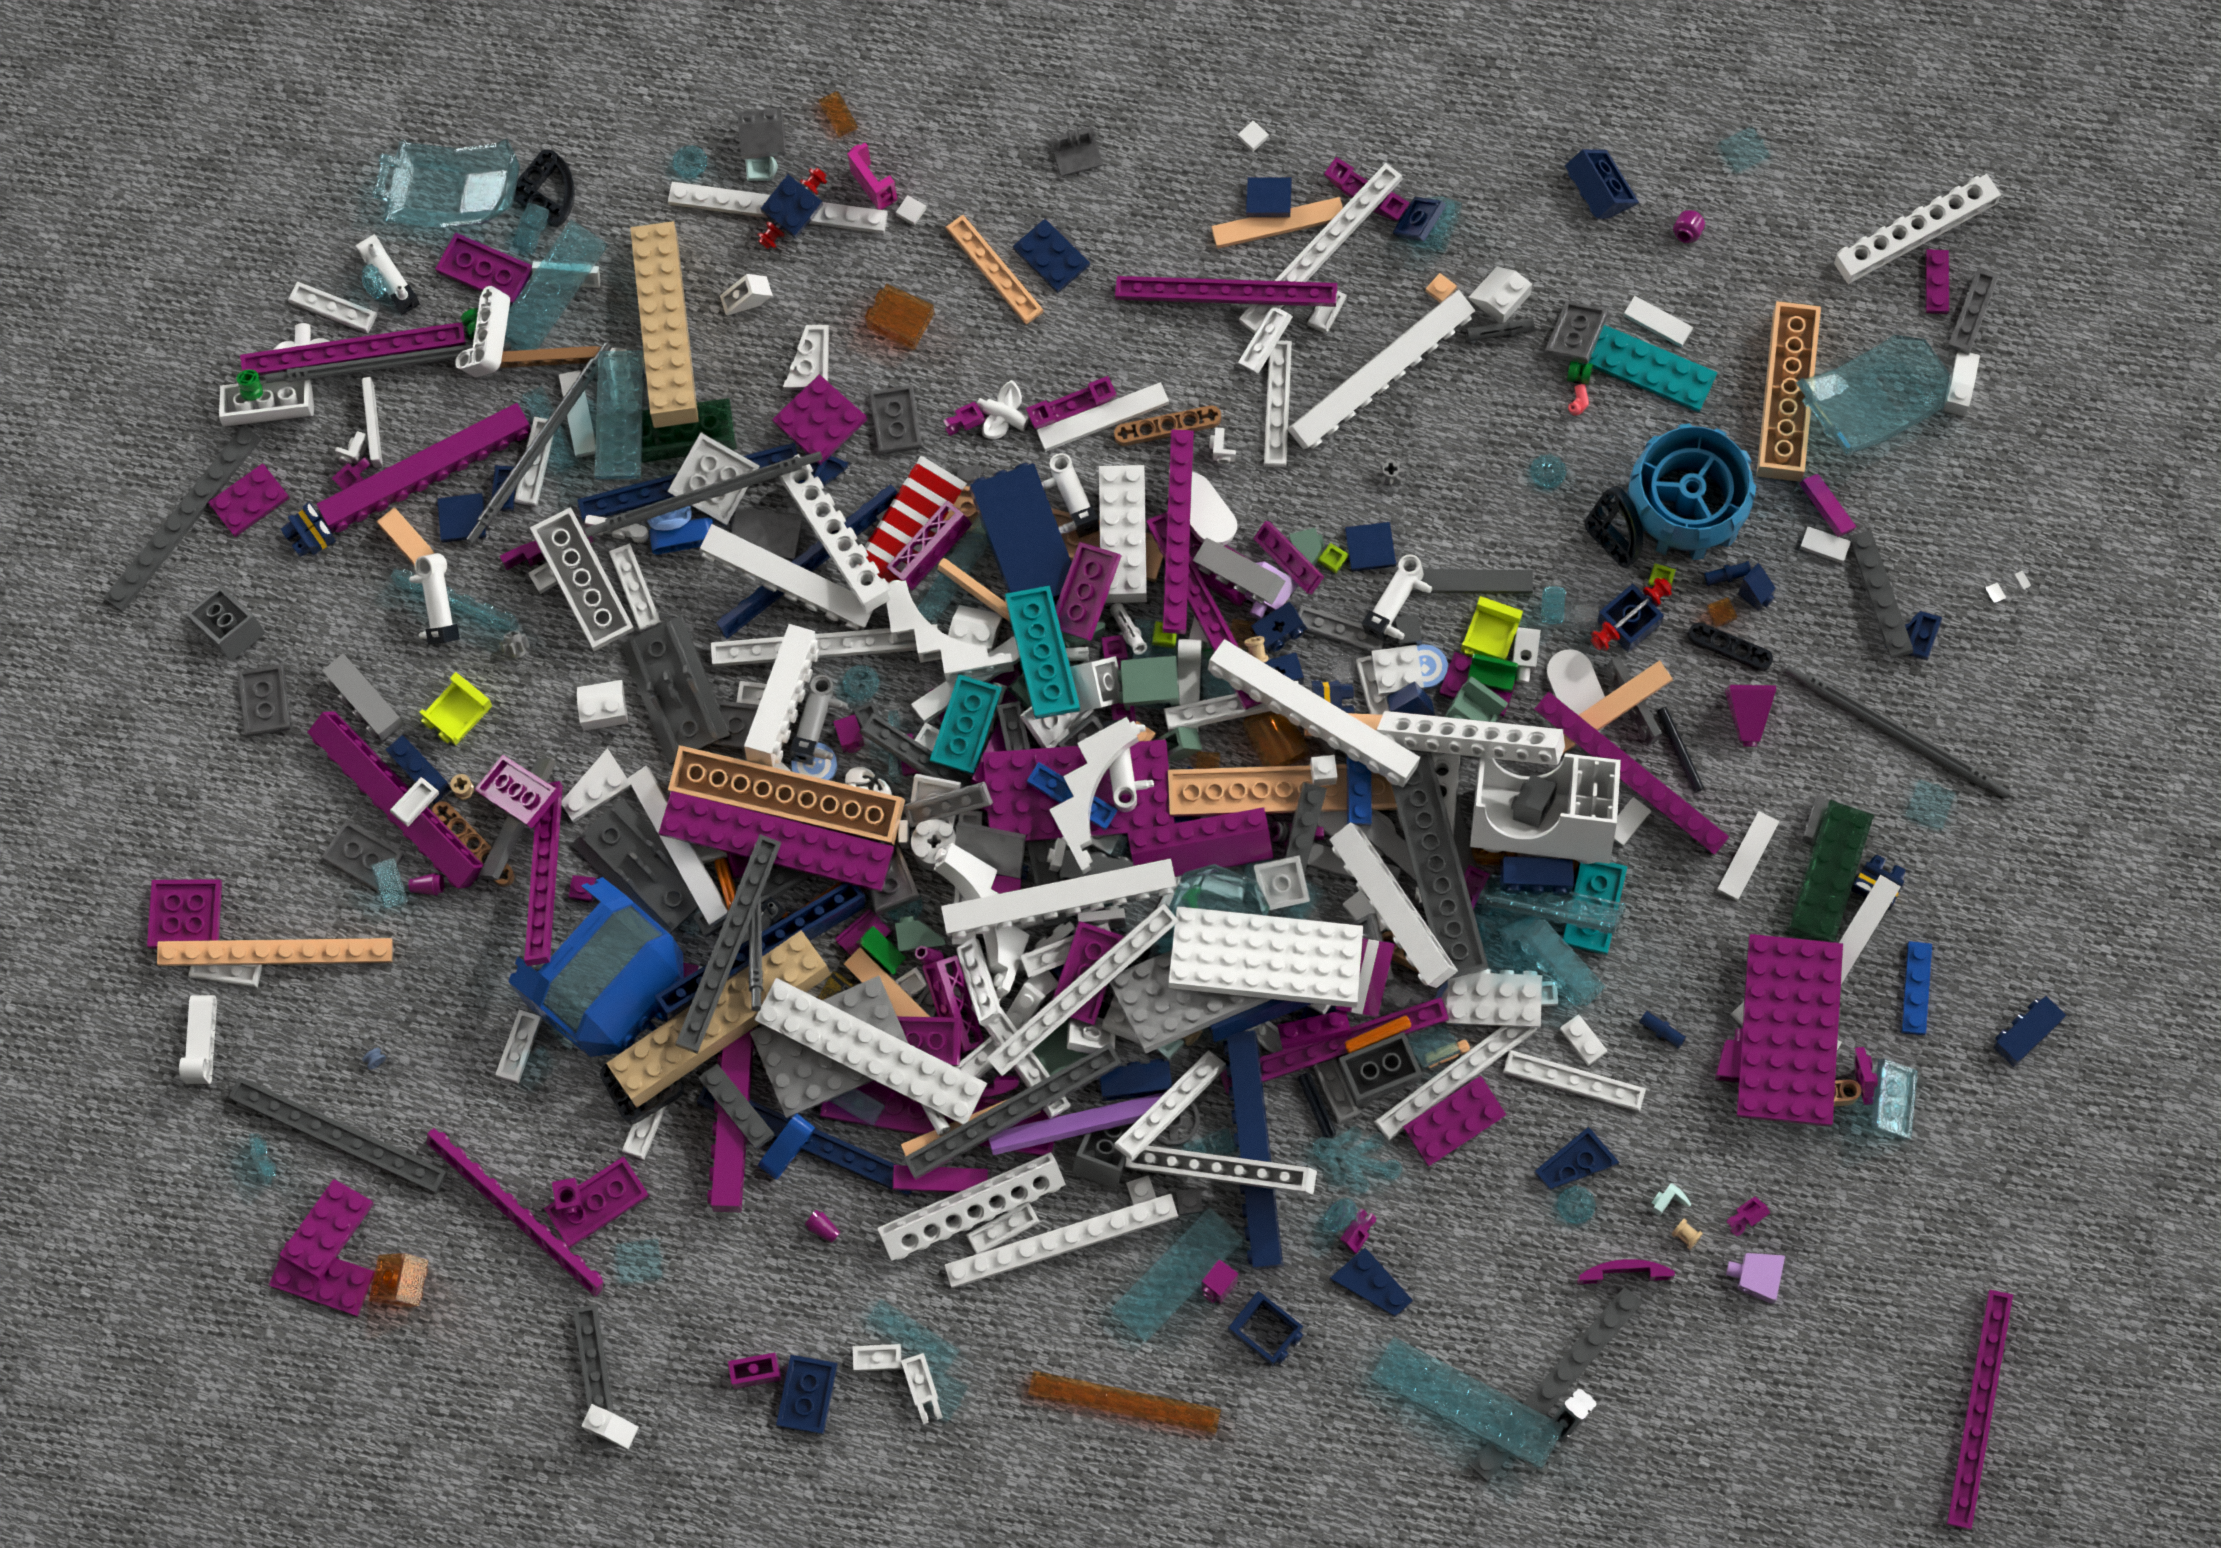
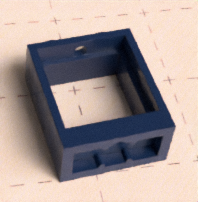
M1259 1291L1256 1292L1228 1327L1229 1333L1272 1367L1276 1363L1282 1364L1289 1354L1287 1349L1291 1344L1296 1346L1304 1336L1301 1333L1303 1326ZM1261 1305L1293 1330L1273 1356L1241 1332Z

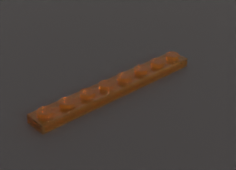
M1033 1371L1028 1393L1030 1396L1215 1434L1217 1433L1221 1409L1038 1371Z

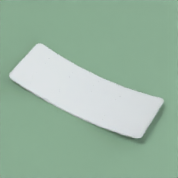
M2023 571L2015 574L2023 589L2031 586ZM1998 583L1986 587L1994 603L2006 598Z

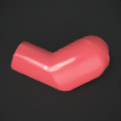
M1585 384L1574 387L1576 399L1568 406L1569 412L1574 416L1582 414L1589 405Z

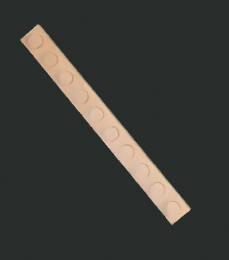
M392 938L158 941L157 965L392 963L393 940Z

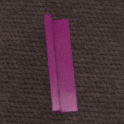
M946 501L888 564L887 568L901 581L906 580L907 587L913 591L973 524L961 511ZM949 509L955 513L949 520L943 521V515ZM932 528H937L935 536L928 538V532ZM922 544V550L918 554H912L913 548L916 545ZM907 561V566L901 573L895 569L901 562Z
M957 955L922 966L938 1017L962 1018L960 1014L961 1009L963 1008L967 1012V1020L962 1019L960 1053L979 1047L985 1041L977 1016L971 1009L972 1001ZM950 962L954 971L952 976L947 973L945 964ZM954 986L960 990L959 998L954 995ZM969 1030L974 1034L975 1043L970 1044L967 1036Z

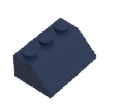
M1582 149L1564 165L1568 171V176L1575 182L1579 189V194L1586 200L1590 207V212L1597 219H1609L1639 203L1607 150Z

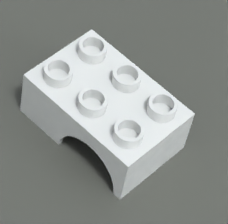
M1565 753L1562 762L1557 768L1549 773L1538 776L1556 782L1557 791L1553 805L1540 827L1537 828L1513 820L1514 810L1511 809L1514 797L1519 796L1523 782L1527 783L1530 776L1510 773L1499 766L1493 758L1480 757L1476 779L1470 847L1483 848L1492 853L1509 851L1530 854L1536 858H1547L1550 856L1574 859L1583 864L1595 862L1610 864L1617 826L1621 760Z

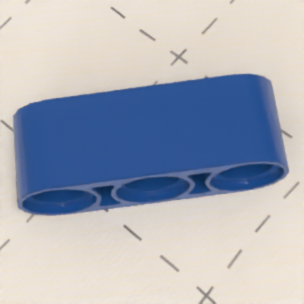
M700 518L689 520L683 526L673 530L663 531L651 528L649 530L652 553L660 555L701 547L711 524L714 525L713 519Z
M796 1113L757 1166L777 1180L814 1132L815 1127Z

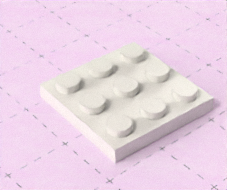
M700 433L668 492L678 496L757 470L760 466ZM748 487L693 504L692 506L727 525Z

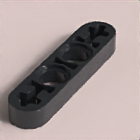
M1700 622L1694 623L1689 629L1688 638L1697 646L1759 671H1766L1772 665L1773 655L1763 647ZM1698 629H1701V630H1702V635H1704V636H1700L1699 638H1696V637H1695V635H1696L1695 632H1697ZM1709 633L1713 634L1710 638V642L1707 643L1706 641L1707 637L1709 636ZM1718 637L1723 638L1726 641V646L1723 648L1716 647L1713 642L1714 639ZM1743 646L1747 649L1748 653L1742 657L1738 656L1735 653V648ZM1752 650H1753V651H1755V653H1754V656H1755V657H1753V658H1752V661H1751V660H1748V659L1750 658L1751 653H1752ZM1762 655L1766 656L1767 662L1760 664L1758 658H1761Z

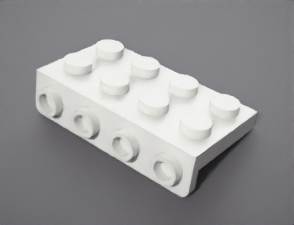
M1487 969L1448 979L1447 1015L1449 1021L1446 1024L1541 1027L1542 975H1537V971H1523L1522 975L1514 974L1513 970H1500V974L1490 973L1491 970Z

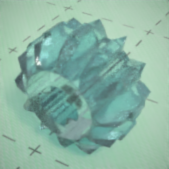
M1551 586L1543 589L1541 620L1543 623L1555 625L1561 624L1564 621L1566 597L1564 588Z

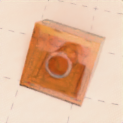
M407 1253L380 1254L369 1301L404 1307L419 1306L423 1297V1286L428 1273L429 1260Z

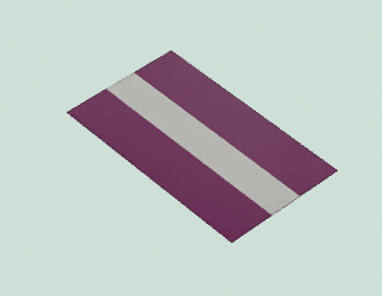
M1362 938L1357 1008L1336 1006V1010L1378 1017L1395 944Z

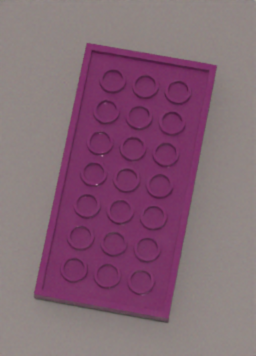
M1166 740L1139 741L1130 747L1134 781L1153 780L1154 787L1136 790L1137 805L1135 809L1128 813L1118 810L1105 831L1090 822L1091 837L1128 835L1127 832L1174 824V816H1170L1169 764ZM1079 746L984 752L985 783L993 802L990 806H987L989 827L1026 835L1025 842L1061 839L1063 835L1050 812L1051 808L1060 803L1030 786L1026 781L1038 762L1061 776H1065L1086 765L1087 761ZM1108 768L1099 782L1094 796L1116 808L1110 770ZM1124 794L1120 796L1119 801L1129 803L1132 797Z
M1749 934L1736 1117L1832 1127L1843 943Z

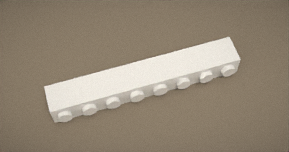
M711 524L699 549L704 559L711 562L717 560L723 563L722 567L732 572L738 570L744 573L743 577L755 582L759 580L764 583L763 586L774 592L779 590L785 593L784 597L794 602L798 599L804 602V606L812 611L817 612L819 609L825 612V616L833 621L840 619L846 622V627L854 631H858V629L863 630L872 614V611L869 613L865 611L854 592Z
M1350 822L1329 840L1333 844V852L1346 863L1344 865L1345 870L1356 878L1358 889L1363 894H1367L1370 899L1368 901L1369 905L1375 912H1379L1382 917L1381 923L1388 931H1392L1395 936L1393 940L1400 949L1403 948L1407 953L1405 956L1406 960L1412 967L1417 968L1419 971L1418 977L1426 986L1429 985L1437 988L1458 972L1361 828Z
M1147 1146L1133 1161L1126 1157L1125 1167L1133 1170L1312 1195L1314 1193L1317 1173L1316 1170L1309 1167Z

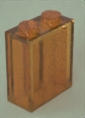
M886 283L884 289L878 291L874 307H870L865 315L867 329L915 350L935 314L934 305Z
M1268 711L1259 715H1250L1243 722V731L1263 767L1288 766L1309 756V748L1297 726L1292 724L1284 715Z

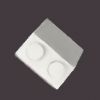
M1496 267L1468 299L1497 322L1503 323L1531 295L1532 283L1514 270Z
M959 605L953 616L948 636L964 643L986 646L989 653L995 649L1003 617L998 613Z
M1116 656L1070 667L1080 704V711L1119 703V690L1123 689L1122 682H1118L1117 669L1119 668Z
M622 680L577 687L579 720L583 731L628 723Z

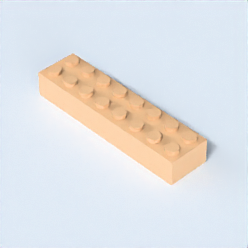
M1776 301L1772 317L1756 476L1801 482L1805 473L1821 313L1820 306Z

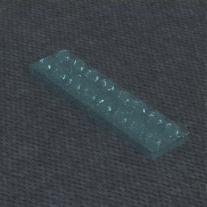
M1394 1336L1371 1376L1372 1381L1541 1470L1564 1430V1425Z

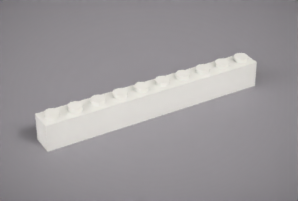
M1460 290L1455 291L1288 427L1287 430L1303 450L1308 447L1314 449L1322 442L1321 437L1324 434L1331 435L1339 428L1337 424L1341 420L1348 421L1356 414L1354 410L1357 407L1361 406V408H1364L1372 401L1371 396L1374 393L1381 394L1389 387L1387 383L1391 379L1398 380L1406 373L1404 369L1407 366L1413 367L1422 360L1420 356L1427 351L1429 354L1439 346L1437 342L1441 338L1446 340L1455 333L1454 328L1458 324L1462 327L1472 319L1470 315L1475 309Z
M1223 640L1210 658L1208 670L1213 676L1226 680L1236 690H1242L1249 694L1254 701L1262 702L1269 706L1270 710L1274 713L1284 715L1292 724L1302 726L1312 736L1320 737L1332 748L1345 752L1350 759L1359 761L1366 765L1370 771L1383 775L1391 784L1399 785L1403 788L1417 769L1420 760L1419 756L1227 640Z
M1171 859L944 905L941 908L947 936L959 939L966 937L968 932L975 931L976 934H983L989 932V928L998 926L999 929H1007L1012 927V923L1016 922L1026 925L1034 923L1036 918L1044 917L1045 920L1057 918L1060 913L1067 912V915L1081 913V909L1090 907V910H1098L1104 908V904L1113 903L1114 906L1126 904L1127 899L1136 898V901L1149 899L1151 894L1159 893V896H1166L1172 894L1173 890L1177 889Z

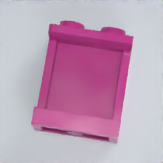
M863 143L862 145L854 146L847 153L850 172L878 210H882L897 201L895 182L890 175L878 182L867 167L871 164L868 145Z

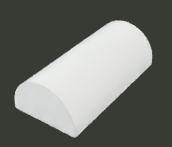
M310 379L293 382L286 380L266 383V380L260 381L263 394L259 399L247 401L242 398L238 384L220 386L219 418L223 427L314 415V400Z

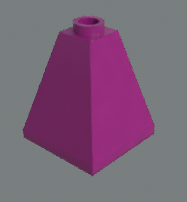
M1729 685L1725 688V695L1739 742L1743 743V747H1757V743L1761 741L1776 693V685Z

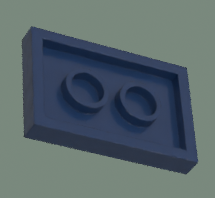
M1046 219L1042 220L1013 245V250L1057 293L1090 266V262Z
M790 1355L776 1423L777 1427L824 1435L838 1363Z

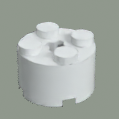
M937 819L927 820L917 825L911 837V847L916 861L923 868L935 871L933 869L936 864L935 856L937 852L951 843L955 845L956 833L949 823ZM934 842L938 843L936 845V848H932L931 846Z

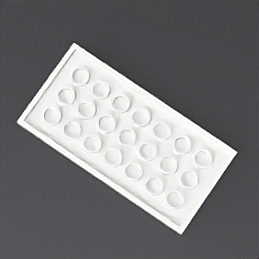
M1177 906L1176 918L1179 922L1175 924L1168 988L1357 1008L1363 926Z

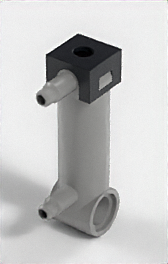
M826 675L815 676L811 681L809 695L797 735L794 736L790 749V759L793 761L813 765L815 757L833 759V753L818 749L817 744L828 707L846 710L848 703L833 699V682ZM818 688L827 689L824 692L817 691Z

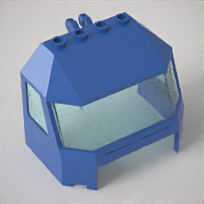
M601 877L596 879L594 885H589L588 883L581 885L584 890L600 901V903L550 957V962L545 963L537 972L531 966L527 967L525 961L517 956L515 964L518 966L517 971L510 975L508 981L527 1007L538 1016H541L543 1020L589 1057L622 1053L626 1048L633 1045L635 1038L641 1031L649 1029L653 1032L656 1030L651 1020L655 1016L663 1022L664 1018L656 1008L655 995L684 978L683 952L672 935L625 894Z

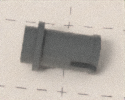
M1311 737L1313 745L1317 744L1329 755H1335L1339 750L1329 746L1320 737Z

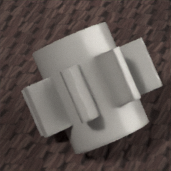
M1389 458L1385 464L1380 462L1379 467L1381 470H1377L1376 476L1382 477L1381 485L1386 483L1392 488L1396 482L1401 484L1402 479L1400 476L1404 475L1405 470L1399 469L1400 461L1396 463ZM1391 470L1393 475H1389L1388 471Z
M518 630L506 633L503 636L505 641L500 642L504 654H509L510 658L524 656L526 654L525 648L530 647L525 633L520 634Z

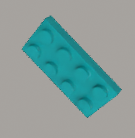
M958 674L930 757V762L974 775L1002 692V687Z
M1599 862L1592 864L1580 863L1562 945L1608 955L1628 866L1612 862L1610 864Z

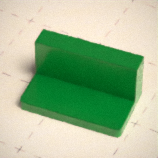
M1473 654L1468 679L1472 676L1487 688L1512 693L1518 663Z
M871 926L856 942L889 975H894L896 973L895 969L906 959L874 926Z

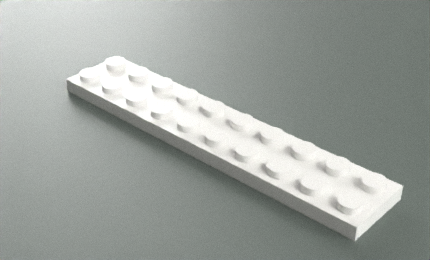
M778 978L775 979L761 1006V1010L755 1018V1021L961 1124L969 1121L987 1085L986 1082Z

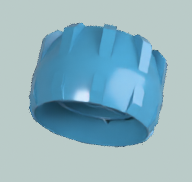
M1690 423L1678 425L1677 429L1668 431L1661 436H1653L1646 443L1644 451L1636 460L1630 474L1627 495L1636 507L1643 532L1646 531L1658 541L1655 551L1665 556L1670 548L1689 551L1692 560L1704 559L1708 548L1717 545L1728 548L1736 540L1738 531L1748 519L1753 507L1756 485L1754 484L1750 468L1752 460L1747 451L1741 450L1726 436V432L1718 428L1713 430L1705 427H1695ZM1694 470L1699 472V474H1686L1679 483L1659 482L1660 478L1673 471ZM1707 476L1718 484L1724 494L1725 504L1714 515H1711L1703 501L1706 491L1705 479ZM1661 501H1674L1675 510L1679 514L1687 517L1695 515L1697 520L1683 519L1672 514L1664 507Z

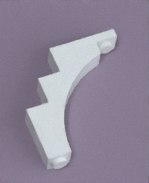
M894 580L888 584L891 589L888 591L891 600L886 603L893 641L900 642L916 639L920 663L942 659L947 683L956 682L958 674L970 678H978L1014 671L1011 653H998L989 657L986 646L961 642L933 627L916 608L908 591L906 580Z
M1127 717L1077 743L1087 764L1063 776L1074 797L1050 809L1083 874L1092 870L1089 864L1093 861L1088 851H1082V849L1092 844L1090 814L1098 784L1110 765L1124 751L1139 742L1137 735L1140 732L1135 722L1130 723Z
M953 843L944 849L941 848L935 856L936 864L933 870L950 881L967 901L998 894L991 889L997 873L995 868ZM1014 925L1007 929H999L998 926L989 928V932L983 933L987 953V967L991 973L996 975L992 982L998 999L1010 992L1021 961L1020 955H1023L1030 936Z

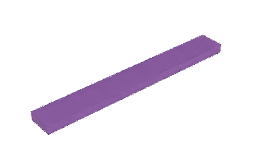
M1166 1092L1008 1128L988 1139L992 1154H1001L1137 1122Z

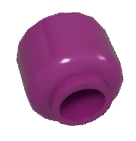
M1685 210L1679 214L1673 226V232L1679 241L1693 243L1701 236L1705 228V220L1698 212Z

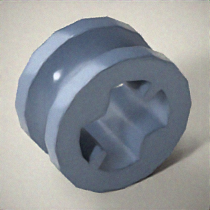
M380 1048L369 1051L362 1058L364 1063H368L367 1068L369 1070L375 1069L386 1060V1056L380 1054Z

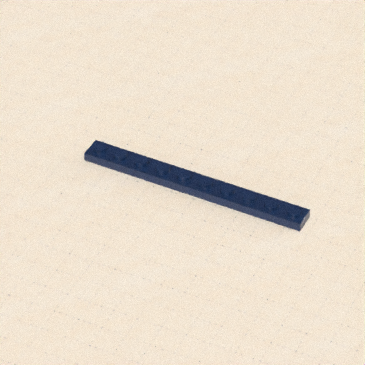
M795 443L743 457L759 465L760 469L793 458L798 453ZM678 473L577 499L583 523L588 515L607 517L675 497L668 490Z
M890 484L885 489L879 491L874 498L864 503L854 514L845 518L846 522L844 524L846 528L851 527L856 536H858L877 521V515L890 507L893 499L898 494L897 490ZM834 530L830 534H836L839 530ZM819 540L791 562L813 572L828 560L830 555ZM763 585L758 587L753 594L740 601L734 609L724 614L716 622L721 634L728 639L785 593L776 590V592L771 591Z
M703 1087L697 1099V1104L714 1111L715 1099ZM749 1100L751 1106L774 1133L775 1137L773 1138L777 1139L792 1118L787 1119L785 1115ZM817 1129L814 1130L800 1149L892 1190L893 1166L896 1164ZM893 1190L906 1197H910L912 1191Z

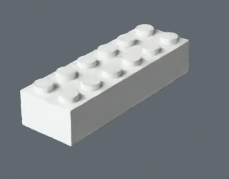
M1144 465L1099 466L1100 548L1122 555L1105 603L1147 602Z
M571 507L530 527L532 535L593 652L633 632V625Z
M792 624L788 625L744 745L747 761L774 768L776 763L780 764L783 756V751L781 750L783 743L788 742L791 733L788 729L791 722L795 723L798 710H796L798 702L802 703L805 690L803 688L805 682H810L813 672L811 669L812 663L817 662L820 649L817 648L819 641L816 640L815 631Z

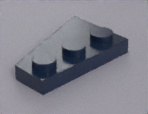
M1587 1127L1536 1169L1534 1173L1549 1190H1553L1616 1166L1620 1162L1595 1133Z
M1366 1247L1330 1277L1331 1281L1336 1284L1338 1283L1394 1317L1413 1302L1412 1298Z

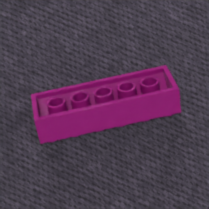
M1264 807L1127 832L1134 866L1171 859L1175 877L1273 859Z

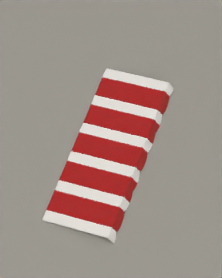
M919 457L916 465L911 470L908 478L901 486L900 491L893 499L890 507L864 547L868 553L867 560L869 563L873 561L880 572L877 574L880 580L884 578L888 584L891 581L900 580L887 568L888 564L946 501L954 505L967 484L925 457ZM950 509L943 515V521L948 515ZM932 528L928 532V538L935 536L937 528ZM922 544L916 545L913 548L912 554H918L922 550ZM907 561L901 562L895 569L901 573L907 566ZM856 564L852 568H859L861 564Z

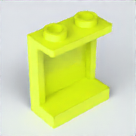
M1480 596L1465 640L1462 643L1461 652L1469 657H1473V654L1506 660L1523 611Z
M457 672L450 677L452 683L426 711L422 709L419 712L422 717L421 722L428 729L432 730L435 728L439 732L438 736L445 743L452 742L455 746L492 707L490 700Z

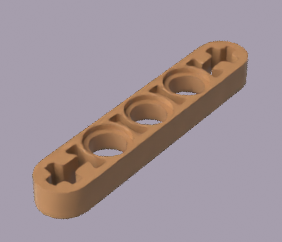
M601 347L503 351L499 368L588 363L591 358L594 359Z
M1205 406L1120 424L1115 428L1114 439L1118 445L1128 446L1171 437V430L1166 431L1161 427L1166 421L1172 422L1174 424L1173 429L1195 432L1214 428L1221 422V411L1216 406ZM1212 412V414L1215 416L1214 421H1210V418H1206L1208 417V413ZM1199 414H1201L1202 424H1199ZM1186 417H1193L1196 423L1193 426H1186L1183 420ZM1149 426L1152 428V433L1142 435L1140 428ZM1133 428H1136V435H1137V437H1135V438H1134ZM1121 431H1125L1128 434L1127 439H1123L1120 436Z
M442 801L434 805L432 812L444 824H447L446 826L451 832L452 827L456 823L464 825V831L454 835L466 847L469 840H479V847L475 850H469L482 862L484 856L489 855L492 847L449 803ZM439 809H447L446 812L451 818L449 822L443 815L439 816ZM506 863L502 872L506 873L508 871L507 875L509 878L507 880L502 878L493 881L501 887H507L514 881V872Z

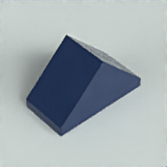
M1415 681L1387 697L1390 712L1435 716L1432 699Z

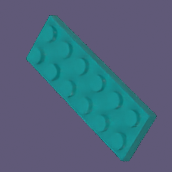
M1606 325L1602 329L1589 360V363H1593L1592 368L1699 413L1718 374L1714 370Z
M1050 586L1005 594V601L1035 720L1080 711V704Z

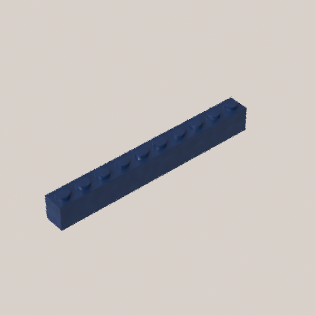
M844 883L762 932V957L801 930L810 941L865 908L864 894L858 886ZM749 940L741 944L727 980L749 966ZM707 965L655 995L656 1008L666 1022L691 1006Z
M1255 1030L1237 1032L1227 1037V1041H1223L1225 1055H1229L1230 1064H1226L1227 1077L1232 1078L1233 1087H1229L1230 1101H1234L1235 1110H1231L1232 1122L1237 1124L1238 1133H1234L1235 1147L1240 1148V1156L1237 1158L1272 1162L1257 1033ZM1239 1184L1240 1192L1245 1194L1246 1203H1242L1243 1217L1248 1218V1227L1244 1229L1246 1241H1250L1251 1250L1247 1251L1249 1265L1253 1264L1255 1270L1284 1267L1275 1189Z

